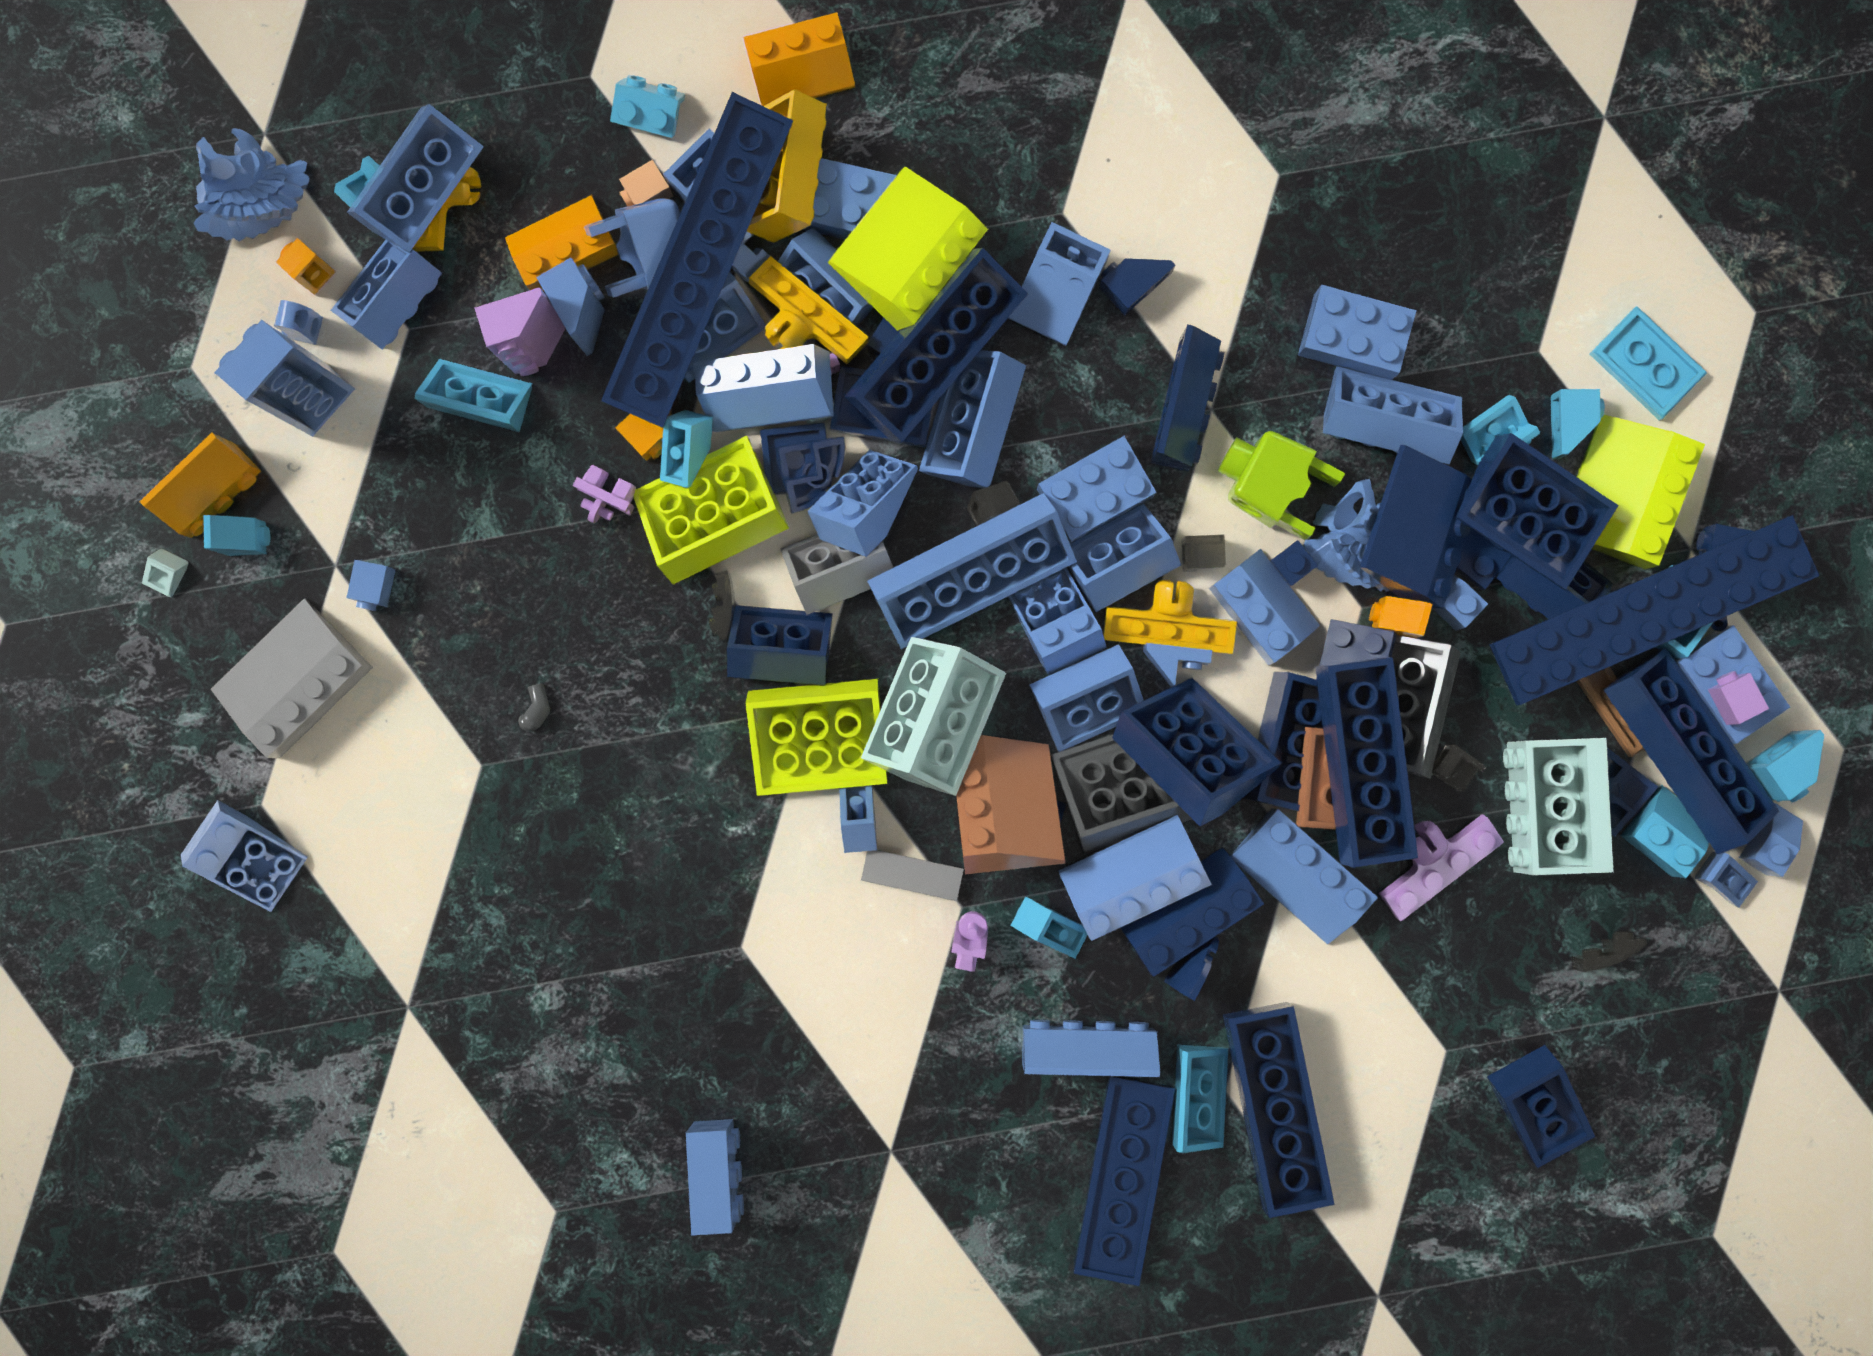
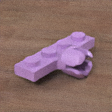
M1483 814L1447 840L1433 822L1422 821L1414 825V829L1420 836L1416 838L1418 858L1412 859L1413 866L1409 871L1379 893L1399 921L1404 920L1504 843L1488 817Z

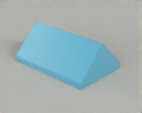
M439 359L416 391L415 399L427 408L520 432L532 390V383Z
M1177 1045L1172 1145L1179 1153L1223 1148L1228 1048Z

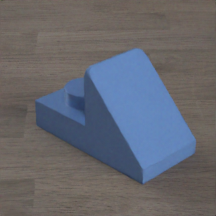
M1146 643L1143 646L1145 655L1171 687L1176 684L1178 662H1183L1182 668L1202 670V665L1211 663L1212 650Z
M1712 852L1695 875L1696 880L1714 889L1727 902L1737 908L1742 905L1758 882L1735 859L1725 852L1720 854Z

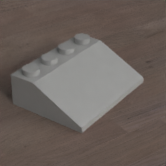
M304 598L211 690L242 733L266 758H281L373 667Z

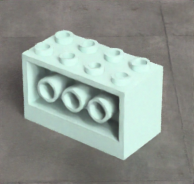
M911 637L861 759L907 781L956 796L1006 673L960 647Z
M1606 738L1507 742V749H1504L1503 762L1509 772V781L1505 783V796L1507 801H1510L1511 814L1507 815L1506 825L1508 833L1512 834V847H1509L1508 860L1510 866L1513 867V871L1528 875L1613 872Z

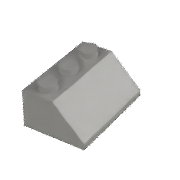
M818 534L781 549L794 588L806 615L823 610L832 604L852 598L859 593L871 589L867 582L868 580L893 568L883 541L867 557L822 541Z

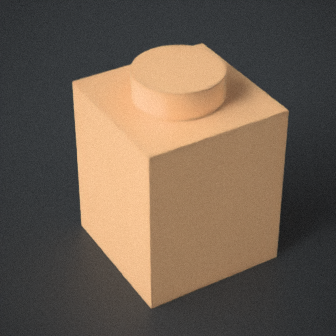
M653 159L619 179L624 188L619 193L627 206L659 198L670 199L673 197L670 187Z

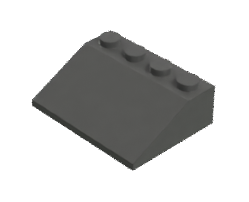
M1396 635L1391 657H1393L1407 773L1431 779L1461 652L1452 645Z
M1113 735L1051 755L1084 855L1110 847L1176 815L1179 816L1182 823L1192 820L1112 739Z

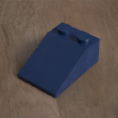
M1545 1045L1487 1076L1499 1103L1537 1168L1595 1137L1563 1066Z

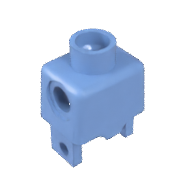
M659 198L615 210V216L584 226L587 236L590 237L620 228L621 234L618 242L615 244L620 259L630 263L636 272L635 276L606 285L605 288L608 296L614 298L640 288L649 289L680 215L675 201Z

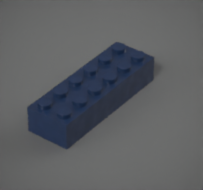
M984 248L973 249L915 325L900 330L844 397L889 440L903 442L1028 293Z
M1666 647L1636 661L1604 689L1611 703L1616 707L1631 732L1634 733L1649 758L1659 769L1667 784L1672 788L1687 813L1693 818L1717 854L1748 844L1779 812L1774 802Z
M1393 657L1315 666L1340 864L1355 868L1418 858Z
M1288 1002L1223 1014L1264 1212L1269 1218L1335 1205L1294 1006Z

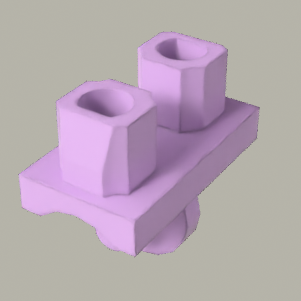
M594 465L590 466L583 479L577 477L573 484L574 487L578 488L577 490L596 499L592 502L584 498L581 503L582 508L590 511L588 521L596 523L600 517L610 521L614 512L606 509V504L631 515L634 509L631 501L636 487L619 478L612 493L603 490L602 487L609 474Z
M970 911L965 913L960 918V921H956L952 953H957L955 964L957 969L973 972L975 971L977 958H985L988 927L986 918L981 913Z

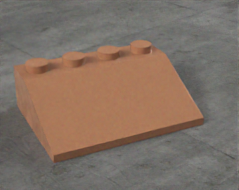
M981 735L956 794L965 874L1065 864L1049 744Z

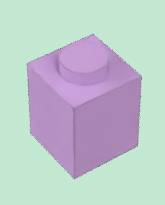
M1736 671L1729 672L1717 678L1718 684L1708 689L1726 725L1741 724L1769 709L1751 673L1737 675Z

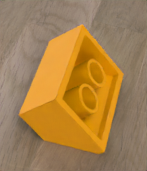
M837 12L743 37L762 106L771 103L794 89L812 98H817L855 88L847 47Z
M592 195L505 237L514 263L529 290L540 287L544 291L536 277L569 258H572L577 266L584 264L588 270L619 254L610 231L593 237L587 236L585 232V225L603 220Z
M211 433L139 502L178 534L192 538L204 532V515H216L217 513L225 512L232 505V499L240 491L249 489L256 482V476L261 470L235 443Z

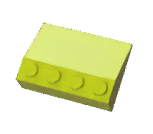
M904 167L829 259L828 263L898 331L915 325L988 229L965 205L907 167Z
M1603 415L1601 422L1595 427L1577 478L1619 506L1592 549L1645 570L1659 566L1705 444L1676 432Z
M748 436L708 454L691 487L685 488L661 481L659 478L636 489L634 493V500L657 566L672 584L789 529L778 499L769 484Z
M878 679L748 691L746 711L757 796L887 784L886 770L861 759L881 710Z

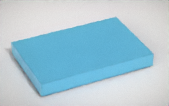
M1637 306L1589 353L1658 420L1663 419L1707 374L1697 362Z

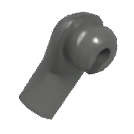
M544 683L528 687L532 704L518 720L519 726L524 731H534L540 728L550 714V705Z

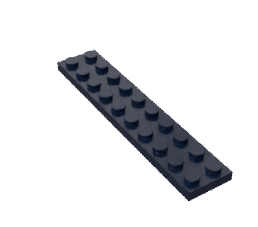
M734 92L731 93L601 401L663 428L794 120Z
M1792 515L1489 645L1516 706L1522 705L1819 577V573Z

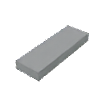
M873 850L867 851L861 881L957 901L964 869Z

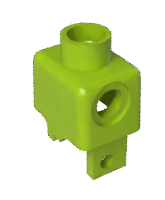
M1273 431L1265 432L1256 442L1255 446L1236 437L1218 468V472L1235 480L1228 494L1230 503L1267 527L1271 528L1277 525L1303 540L1311 537L1315 527L1285 512V509L1291 501L1304 498L1311 485L1308 473L1333 487L1341 482L1345 473L1314 457L1317 452L1316 450Z

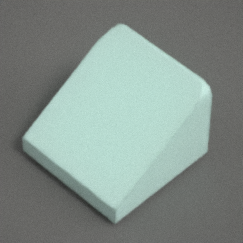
M159 549L147 558L142 584L168 597H172L187 569L188 561L164 549Z

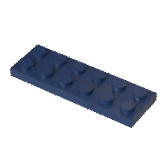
M1109 1076L1073 1268L1074 1274L1135 1286L1140 1285L1175 1093L1174 1087L1119 1076Z

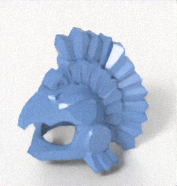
M233 128L232 134L238 139L235 143V156L217 154L204 137L196 145L202 181L196 186L198 204L195 205V208L203 214L195 220L194 225L198 232H208L212 237H222L226 241L233 238L241 241L245 237L254 239L258 234L267 233L270 228L278 227L282 220L290 221L292 213L298 209L296 201L303 198V189L307 188L310 178L305 174L307 162L299 160L290 165L281 164L276 166L274 156L267 151L263 152L259 143L252 135L241 129Z
M1370 479L1356 482L1336 506L1322 504L1320 510L1316 513L1313 524L1328 527L1330 533L1322 534L1318 539H1305L1303 547L1317 563L1318 566L1316 568L1323 571L1326 577H1333L1339 583L1347 582L1352 586L1361 585L1366 589L1376 587L1380 591L1384 589L1387 592L1389 591L1388 588L1360 568L1381 504H1375ZM1363 497L1362 508L1357 515L1353 506L1359 498Z

